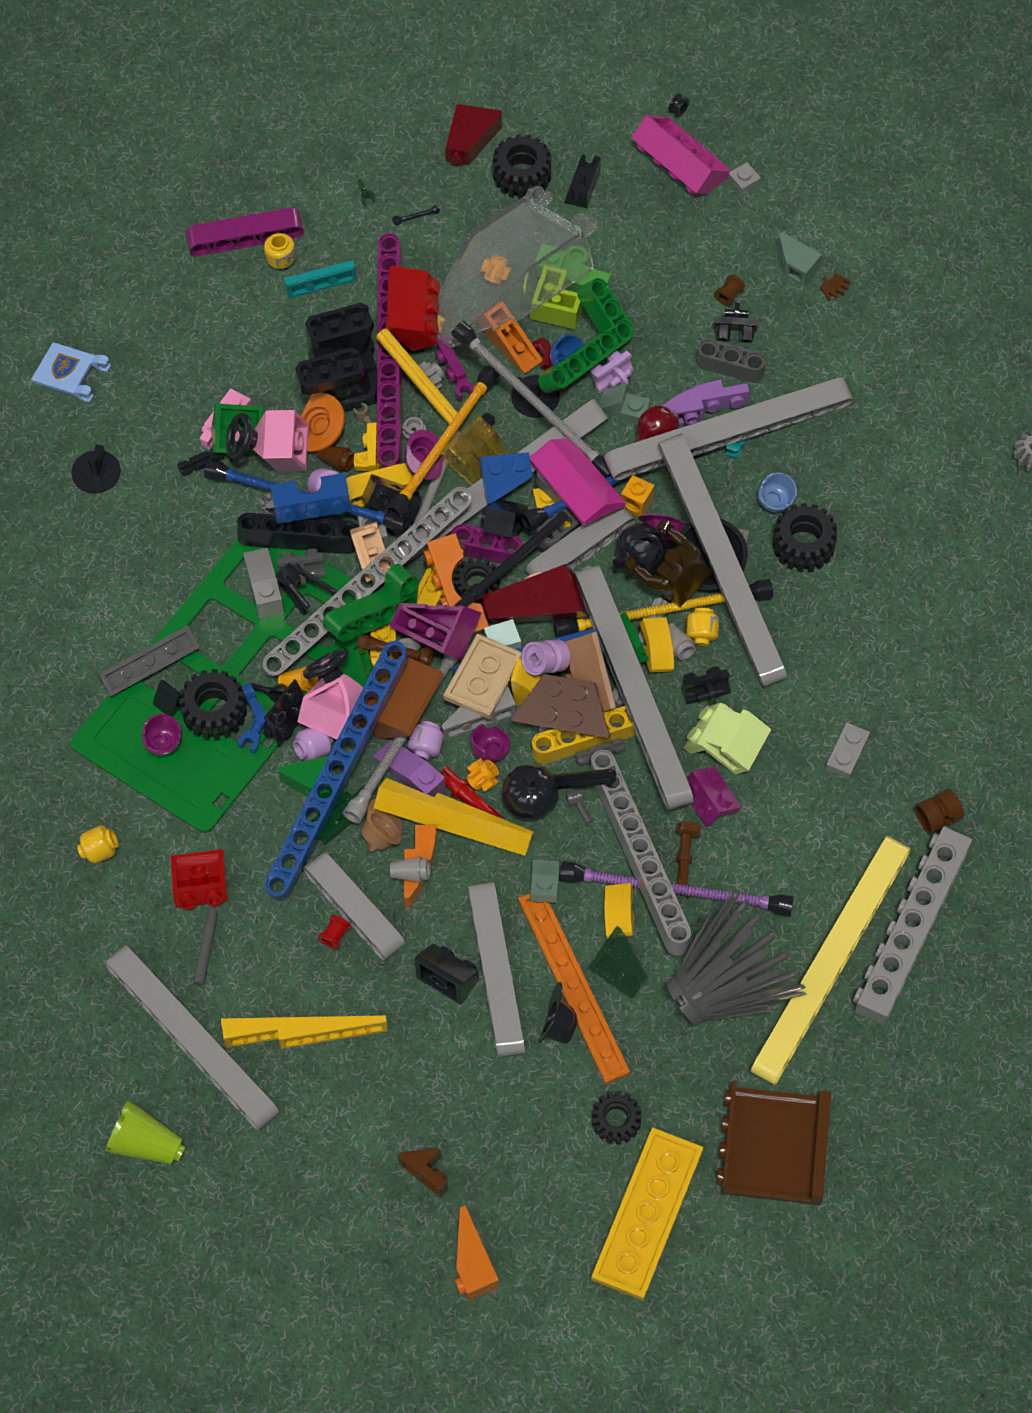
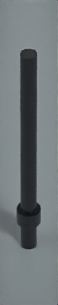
M561 511L479 584L475 583L467 590V594L454 606L468 607L473 601H479L485 595V591L561 526L569 518L568 515Z

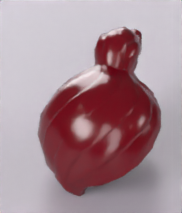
M653 406L647 409L638 420L636 432L639 438L635 442L678 429V414L664 406Z

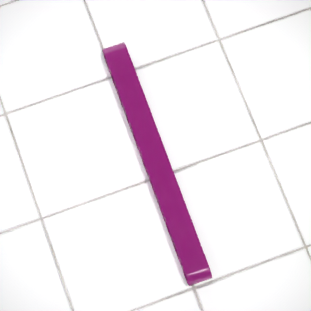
M393 233L382 235L378 241V333L386 328L388 269L390 266L403 267V253L397 235ZM393 335L394 338L403 347V343L395 335ZM378 341L377 458L382 469L402 464L403 369L390 354L387 355L388 351ZM388 373H394L391 376H386ZM394 394L392 397H386L387 395ZM388 416H394L391 419H386ZM394 437L391 441H385L387 438ZM389 459H394L391 463H385Z

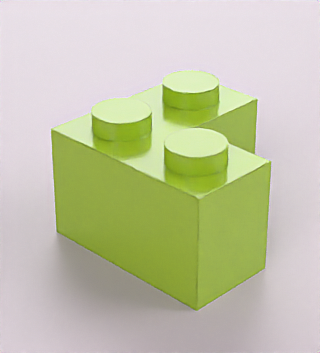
M542 265L530 300V319L576 330L583 305L578 298V293L565 290L566 269Z

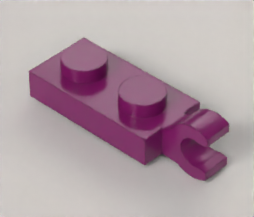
M446 337L437 340V351H435L437 361L440 365H445V373L449 382H454L456 385V398L462 401L463 396L461 392L468 391L471 395L474 387L467 380L466 373Z

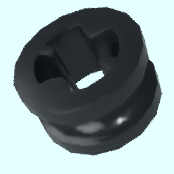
M678 93L671 100L668 111L670 113L675 112L677 117H681L687 110L690 100L682 98V95Z

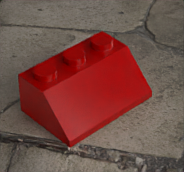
M390 266L386 328L411 351L437 344V333L439 332L438 313L440 310L438 304L439 282L424 270Z

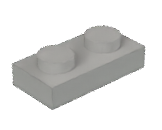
M846 722L826 764V769L850 778L870 736V732Z

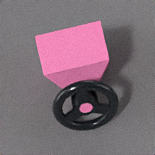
M268 410L262 416L255 430H252L250 417L248 414L240 412L234 416L227 431V455L232 461H239L245 456L248 449H253L278 472H306L309 423L295 410ZM241 420L244 422L245 429L240 428L239 422Z
M340 648L325 654L307 666L303 671V677L306 679H313L321 676L322 679L303 697L298 723L321 731L323 734L336 740L363 689L360 684L343 674L339 666L349 656V651L346 648ZM356 721L354 727L357 728L361 723Z

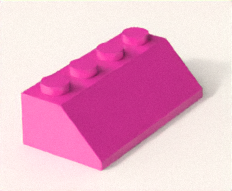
M646 115L631 137L638 143L637 147L641 151L651 154L656 164L666 167L670 171V176L685 183V188L694 195L708 194L728 178V173L732 171L669 117Z

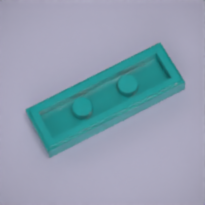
M353 260L284 278L288 298L357 280L356 267Z

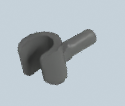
M579 790L566 792L568 806L577 805L585 823L592 822L584 807L581 792Z

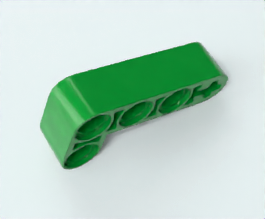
M401 564L391 566L385 575L384 589L331 610L323 619V627L341 642H346L391 623L399 603L417 604L418 578Z

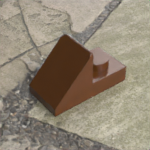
M441 1149L401 1152L398 1155L399 1165L440 1198L448 1191L447 1177L439 1169H431L441 1158Z

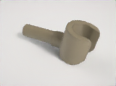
M361 403L362 412H357L353 408L358 422H365V424L373 423L365 403Z

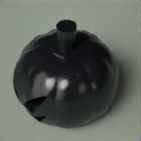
M647 523L628 525L618 536L616 545L618 557L612 561L613 565L617 569L622 566L625 569L624 561L631 555L638 566L647 569L652 575H656L657 568L665 561V554L669 551L667 541L655 526Z
M521 765L506 776L502 785V800L515 818L523 821H538L554 810L559 800V786L555 777L545 767L540 765Z

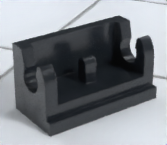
M583 154L580 157L579 164L568 189L565 203L587 209L600 175L601 157L594 156L592 163H588L585 160L586 156Z

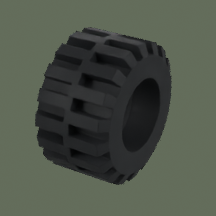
M521 134L516 135V138L511 136L506 138V142L501 141L499 147L495 148L493 155V179L496 187L501 188L503 194L508 192L509 197L514 198L516 195L518 199H523V196H528V199L533 198L534 193L539 195L542 193V189L546 190L548 182L551 181V152L547 149V145L544 142L540 143V139L536 137L534 139L531 138V135L521 137ZM518 164H527L531 167L527 169H517L513 166Z
M801 503V507H798L795 504L791 506V510L786 508L782 512V516L779 515L777 518L773 536L774 554L776 557H780L779 562L781 564L788 563L787 568L791 570L794 567L798 568L797 572H803V569L813 572L814 567H817L819 570L823 568L824 563H829L831 556L834 554L837 525L833 523L834 518L831 514L826 515L827 510L824 508L821 510L817 509L818 505L812 504V507H809L807 503ZM799 532H807L814 535L818 540L812 543H802L794 539L792 535Z
M212 669V673H207L204 670L201 671L200 676L196 674L191 676L192 681L185 682V689H181V699H179L183 720L188 730H193L194 735L197 737L202 734L204 740L214 737V741L220 740V736L223 735L225 738L230 737L231 731L236 733L239 730L238 724L243 725L245 721L244 716L247 713L244 692L240 682L237 683V679L233 675L229 677L226 671H222L221 674L218 673L217 669ZM212 698H220L227 702L224 707L214 712L200 709V706L205 701Z

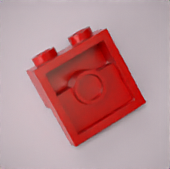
M223 849L171 855L172 892L175 907L189 910L198 904L207 903L210 906H218L222 901H228Z

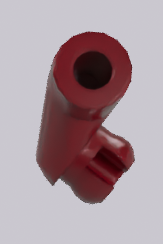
M539 337L538 340L533 341L532 345L538 353L541 352L543 355L541 369L546 371L553 365L550 359L552 345L546 338Z

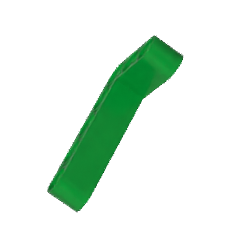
M595 278L578 288V298L599 332L539 376L538 384L545 393H552L566 387L633 337V325L605 280Z

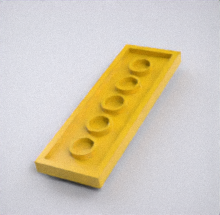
M652 1127L591 1276L592 1281L644 1301L704 1147Z

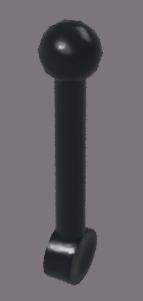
M434 205L431 209L403 217L394 216L392 222L397 226L403 221L431 213L436 215L440 212V208Z

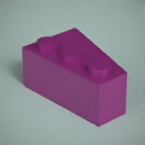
M399 603L389 627L444 654L462 659L482 613L466 606H431L426 604Z

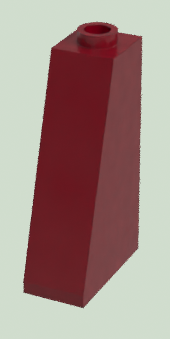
M567 564L487 593L482 597L484 604L481 606L486 619L489 618L495 624L512 619L514 623L562 618H583L587 616L573 569Z

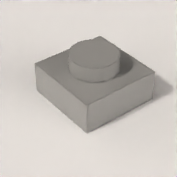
M748 163L728 173V179L741 194L761 183V177Z

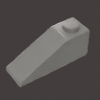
M268 548L243 553L259 619L284 614L282 599Z
M507 687L490 719L460 707L441 725L444 740L470 732L480 724L487 726L513 717L516 713V704L509 688Z

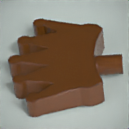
M837 273L831 279L825 276L823 280L826 283L821 284L820 290L824 293L827 301L831 300V296L838 299V294L844 296L845 292L842 289L848 291L849 287L845 283L850 285L851 280Z

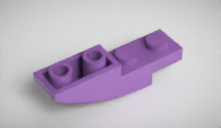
M721 380L712 381L682 392L663 406L678 414L679 425H692L703 421L704 412L714 413L720 409L740 408L748 404L749 388L747 383L723 388Z

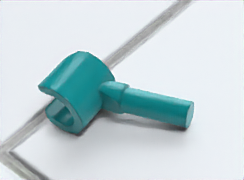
M749 439L727 445L725 454L738 458L742 447Z

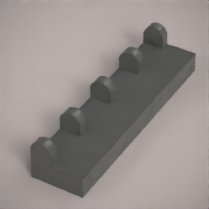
M187 625L97 674L100 683L103 684L109 697L197 650L200 646Z

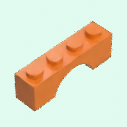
M456 533L427 542L426 551H423L427 566L432 565L434 574L431 575L435 589L440 588L442 594L440 604L446 606H454L461 599L452 584V573L462 563L464 558ZM471 603L468 608L482 613L471 636L472 638L477 633L480 635L484 634V628L489 626L481 604Z

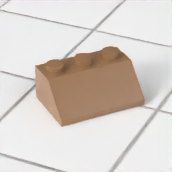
M597 632L566 641L565 643L570 651V663L566 668L568 674L564 675V678L596 683L604 712L613 710L616 706Z

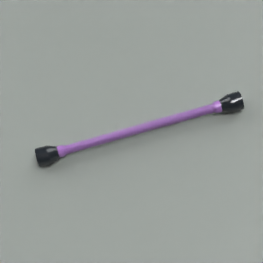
M562 862L560 882L573 884L594 880V882L601 881V883H614V885L631 883L632 887L639 888L634 877L618 876L617 874L611 875V873L604 872L598 873L574 862ZM675 883L671 884L675 894L678 893L680 895L681 893V895L685 896L688 894V896L691 895L692 897L695 895L698 898L705 897V899H718V901L725 900L726 902L732 893L728 891L722 892V890L715 891V889L708 890V888L701 887L695 888V886L688 887V885L681 884L675 885ZM740 893L735 903L741 904L744 900H747L748 905L759 906L761 909H767L776 915L791 917L794 896L778 894L773 896L763 895L759 898V896L753 895L752 897V895H742Z

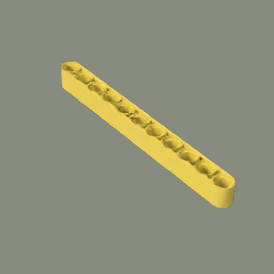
M886 836L800 984L806 987L798 991L807 994L791 998L751 1068V1073L776 1085L906 861L911 850L910 847Z

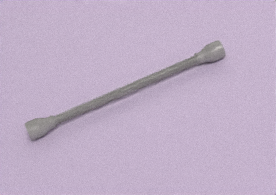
M467 645V648H466V650H465V652H464V654H463V657H464V655L466 654V652L468 651L469 645ZM444 654V658L438 668L444 675L435 692L447 675V672L461 659ZM396 737L393 740V743L388 748L364 789L348 802L343 810V815L349 821L357 824L361 823L367 813L373 791L378 786V783L383 778L407 737Z

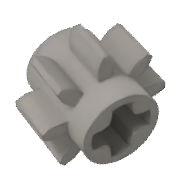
M424 361L418 365L437 389L442 387L440 381L444 378V374L436 363L430 364V362L426 363Z

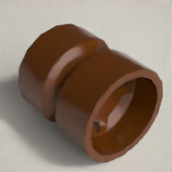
M946 789L934 795V800L927 798L915 804L917 819L929 835L941 830L943 826L945 827V823L951 825L964 818L962 805L951 789Z

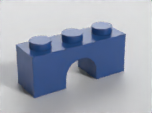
M345 473L320 477V489L311 494H304L298 491L296 481L271 485L277 524L351 512Z

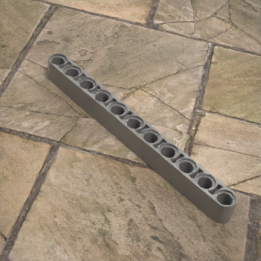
M840 377L614 449L605 454L604 460L613 480H622L632 475L665 466L666 463L658 442L680 433L683 434L692 456H696L850 405L854 399L844 378Z
M592 399L562 421L578 437L583 439L604 424L609 417L595 399ZM554 426L518 453L529 452L531 456L549 440L564 439L566 437ZM531 464L532 473L535 474V473L537 472V470H536L535 467ZM482 479L468 488L472 495L471 504L430 541L450 535L455 526L467 523L488 507L486 506ZM460 494L453 499L455 504L462 506L464 503V499ZM441 510L435 512V518L440 522H444L446 519L444 512ZM418 526L416 529L417 535L420 538H426L427 530L422 526ZM402 542L398 544L399 552L407 555L409 553L407 544ZM426 545L423 546L402 566L406 567L408 564H410L415 559L420 557L423 554V551H426Z
M680 433L658 442L664 461L762 687L786 679L787 674L683 434Z
M457 487L443 497L264 656L260 662L262 674L267 677H275L287 669L328 632L323 627L324 609L329 608L333 610L345 605L346 603L342 600L343 592L351 593L354 601L370 595L385 581L387 571H383L380 568V560H388L391 566L395 564L403 565L471 504L472 495L470 491L464 487ZM454 494H460L463 497L464 503L462 506L455 504L453 501ZM436 510L444 512L446 516L444 522H440L435 518ZM418 526H422L427 530L426 538H420L417 535L416 529ZM399 543L407 544L409 547L407 555L399 552ZM363 575L371 578L372 586L370 588L362 586L361 577ZM306 625L315 627L316 636L314 638L306 636L304 632ZM287 642H294L297 645L298 650L295 655L287 653L285 648ZM273 658L279 663V668L276 672L270 671L267 668L266 663L268 659Z
M597 565L574 572L582 601L594 631L597 632L600 646L667 810L693 803L691 788L600 566Z

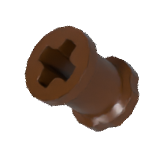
M728 275L726 283L714 292V296L719 303L729 307L733 304L736 295L745 290V284L736 275Z

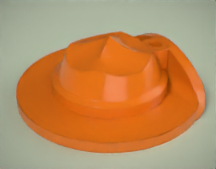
M316 393L311 395L301 414V417L309 423L307 451L317 452L330 447L343 430L345 423L344 409L341 403L330 394Z

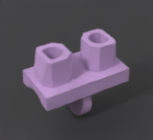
M615 350L606 357L608 364L602 366L600 363H597L589 369L590 377L594 380L595 389L599 393L617 384L627 383V386L629 385L627 377L632 375L631 372L634 369L631 364L632 355L628 351L621 354Z

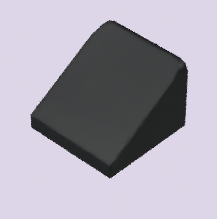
M161 680L153 699V705L164 714L173 717L181 709L179 699H181L180 692L166 681Z

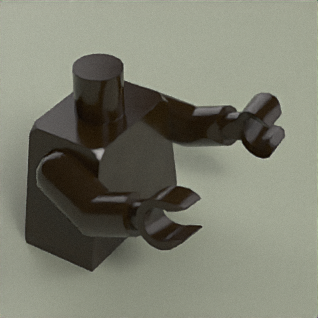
M663 519L657 525V528H660L659 531L663 535H669L678 546L666 552L665 561L657 568V576L652 575L647 569L638 566L631 555L624 561L625 569L628 574L635 573L636 577L650 589L660 590L663 596L681 607L708 578L712 571L699 559L700 551L692 541L679 530H674L675 526Z

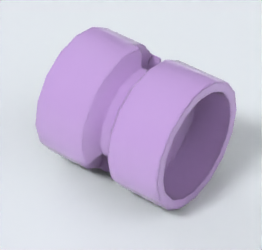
M560 639L530 642L522 651V664L524 669L531 675L562 672L566 670L570 663L569 648Z

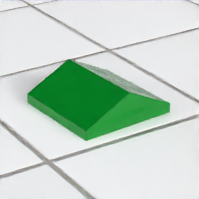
M215 403L211 425L213 453L227 454L226 435L235 415L240 412L248 414L252 422V430H255L264 415V406ZM241 420L239 422L240 428L245 429L244 422ZM248 449L245 454L260 456L253 449Z

